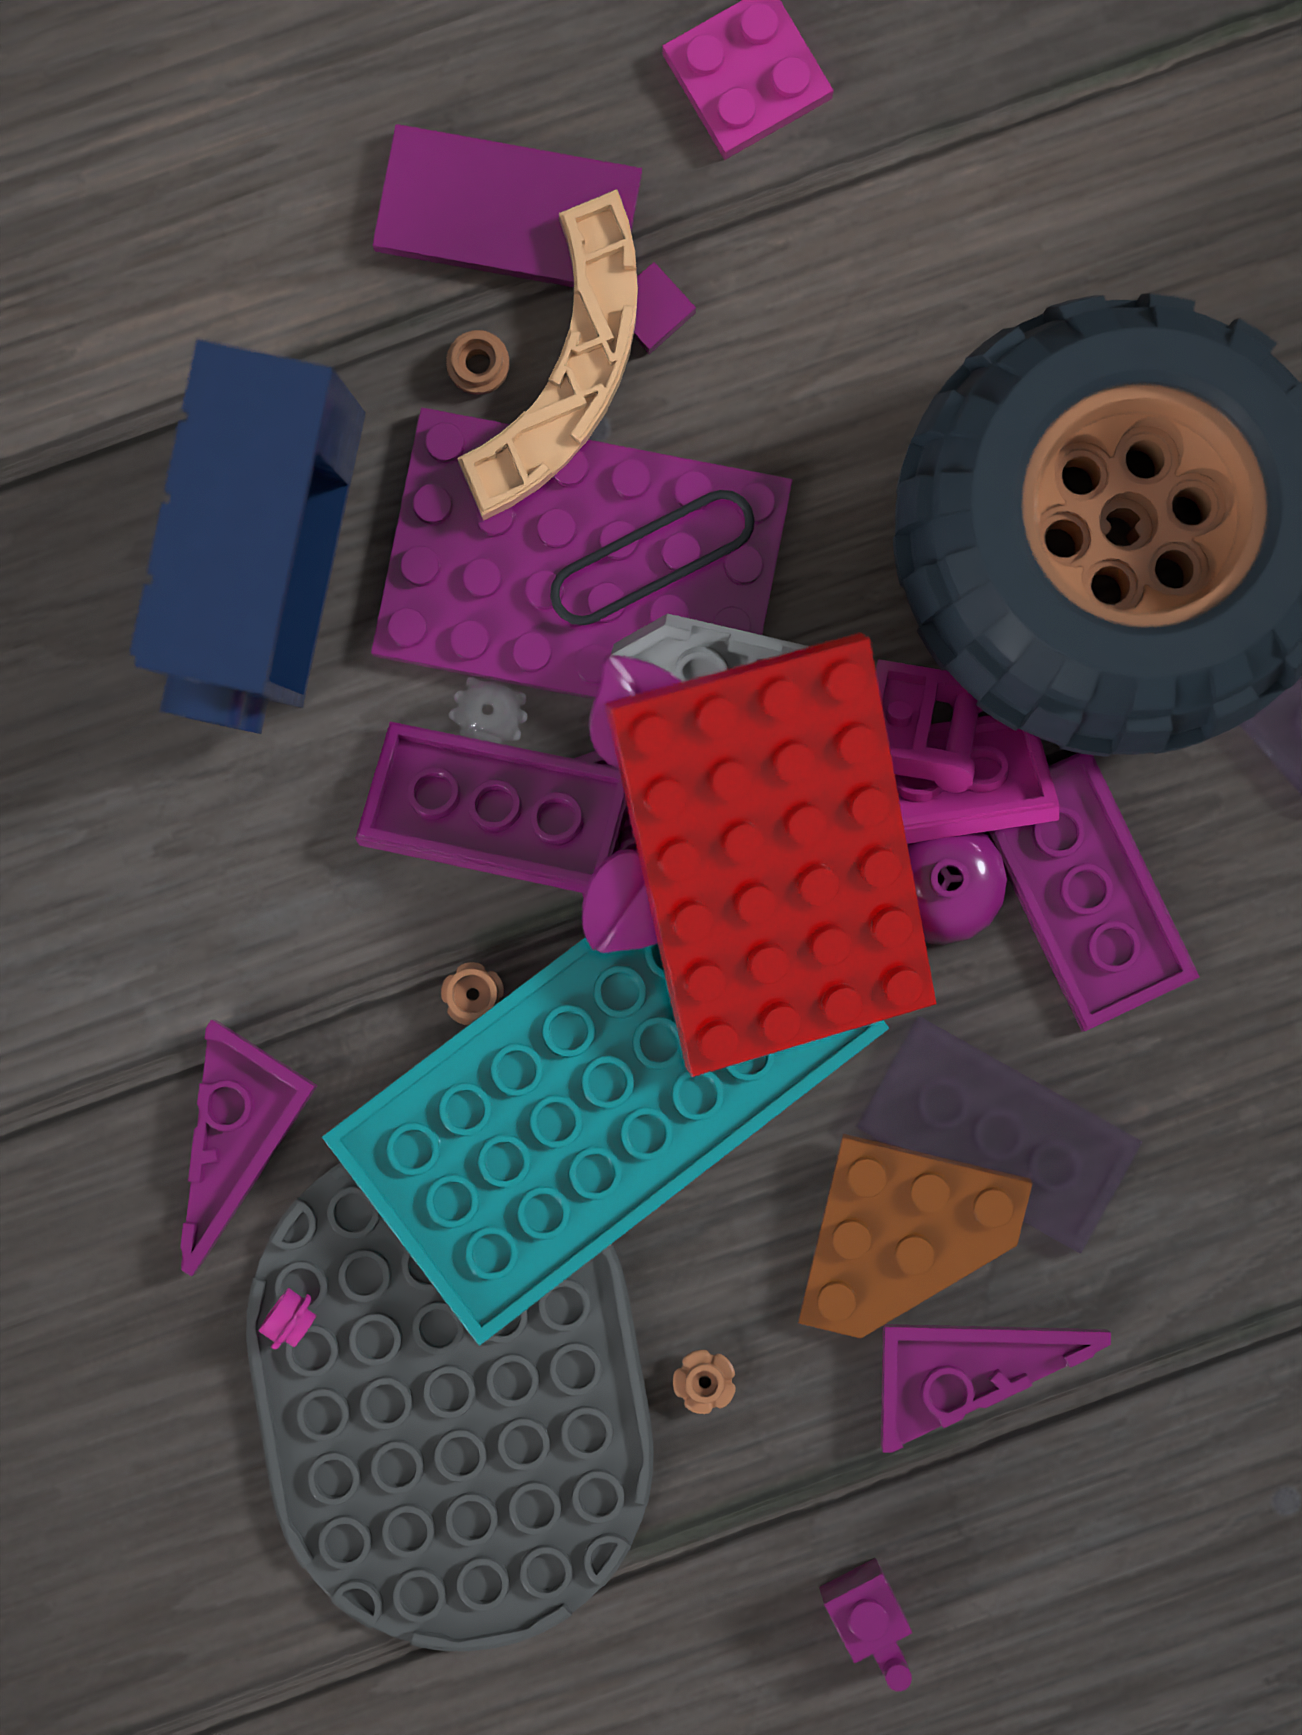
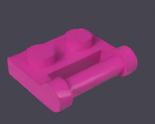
M878 659L876 677L894 774L935 781L938 787L951 793H960L968 790L973 783L975 763L971 759L977 719L978 714L983 711L976 705L978 701L946 670ZM935 701L947 702L953 708L946 750L927 747Z

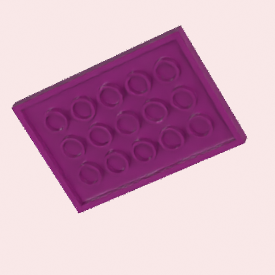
M421 407L371 651L374 657L595 700L600 685L603 662L607 655H611L614 643L666 614L762 635L793 479L588 440L568 464L541 488L514 506L483 521L457 458L482 446L500 434L510 424ZM717 490L734 491L743 496L752 507L755 517L754 530L748 541L740 548L619 611L591 624L576 625L562 619L553 609L550 599L551 584L557 573L567 565L705 494ZM719 499L580 569L568 576L562 583L559 595L562 605L574 615L585 616L592 614L734 541L741 535L745 526L743 510L731 500Z

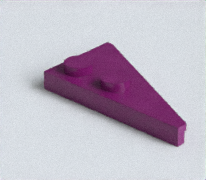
M216 1019L210 1020L205 1031L207 1045L202 1083H199L198 1123L193 1134L188 1182H191L187 1217L186 1222L183 1223L180 1246L182 1251L181 1270L191 1277L200 1269L318 1086Z
M883 1325L882 1452L893 1453L904 1448L903 1444L940 1426L943 1428L948 1427L980 1407H990L1033 1386V1382L1066 1366L1071 1368L1092 1358L1096 1352L1111 1345V1332L1107 1329Z

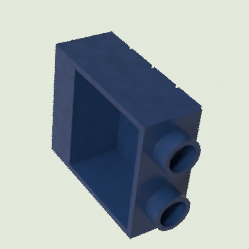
M196 339L182 405V411L187 414L186 422L179 420L164 490L165 493L170 495L169 503L162 502L147 569V574L153 576L152 584L144 583L129 655L136 657L134 667L167 677L160 712L262 734L268 701L303 708L366 412L332 367Z

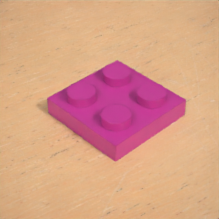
M742 0L662 46V55L724 160L828 102L833 97V88L781 0Z

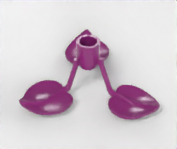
M607 655L603 662L600 685L591 710L589 726L593 745L600 757L610 765L619 768L605 707L606 702L683 681L671 672L650 662L627 656ZM619 850L607 857L597 867L589 880L582 906V926L586 939L593 950L607 953L639 949L658 943L639 855L635 850Z

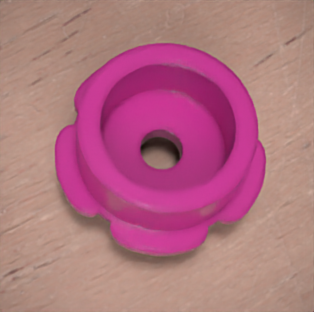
M290 1288L284 1291L258 1329L260 1333L273 1341L270 1348L276 1350L284 1341L292 1347L299 1343L316 1318V1314L307 1309L311 1302L310 1295L306 1294L304 1297H301Z

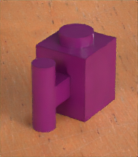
M874 1558L820 1586L819 1589L823 1603L854 1664L873 1654L888 1687L900 1692L910 1686L912 1675L897 1641L912 1634V1630L877 1559Z

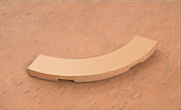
M617 189L559 213V221L568 243L573 266L574 301L570 329L568 330L561 355L548 379L549 382L532 406L526 412L524 411L500 434L482 446L457 458L483 521L514 506L541 488L564 468L588 441L606 414L620 385L630 355L635 330L638 284L635 248L630 225Z

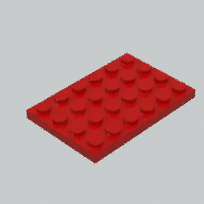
M862 633L854 634L605 703L686 1069L692 1077L937 1004L870 639Z

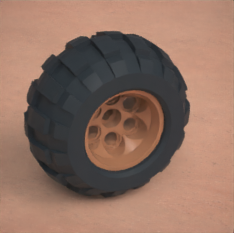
M1141 293L1137 300H1105V295H1093L1046 307L1041 315L1024 321L1015 327L1003 328L968 355L964 363L947 380L938 394H935L914 433L900 470L896 488L895 536L893 538L895 565L899 585L905 590L909 606L919 626L917 632L928 652L941 670L947 669L956 681L978 701L976 705L994 719L1015 731L1021 729L1041 739L1059 744L1060 749L1106 757L1111 754L1136 755L1154 753L1156 755L1180 750L1225 733L1255 717L1257 713L1270 705L1302 677V382L1300 383L1271 354L1273 348L1278 344L1276 341L1240 318L1234 319L1229 325H1226L1209 316L1194 312L1196 303L1194 300L1152 293ZM1140 451L1148 455L1155 467L1154 477L1143 479L1134 476L1127 468L1125 462L1126 453ZM1068 467H1077L1087 472L1092 482L1091 493L1078 495L1069 491L1063 484L1062 470ZM1185 497L1197 504L1200 510L1198 525L1189 526L1176 519L1172 511L1174 498ZM1120 518L1129 524L1131 529L1125 537L1131 545L1122 547L1108 540L1106 534L1110 531L1111 525L1106 519ZM1050 529H1061L1070 534L1075 543L1074 555L1069 558L1054 556L1045 545V532ZM1169 559L1179 565L1184 577L1181 588H1167L1159 582L1155 574L1157 560ZM1107 575L1119 584L1121 597L1118 604L1105 605L1094 597L1091 590L1093 576Z

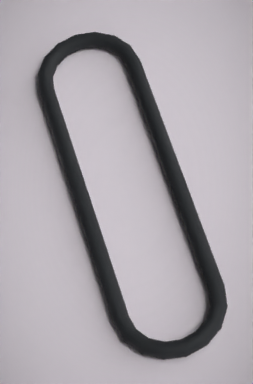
M717 490L705 494L567 565L557 573L551 584L550 599L553 609L562 619L576 625L591 624L619 611L740 548L748 541L754 530L755 517L752 507L743 496L734 491ZM719 499L731 500L743 510L745 526L741 535L734 541L592 614L585 616L574 615L562 605L559 596L560 587L568 576L713 501Z

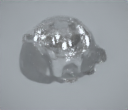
M469 677L466 681L468 689L466 691H458L454 695V699L459 706L452 709L449 713L450 719L461 726V736L502 744L505 740L509 741V739L519 740L521 731L517 726L526 722L528 718L527 713L520 709V706L526 702V695L523 692L512 691L504 684L497 685L495 681H480L475 677ZM485 705L493 706L494 710L491 715H484L482 713V708Z

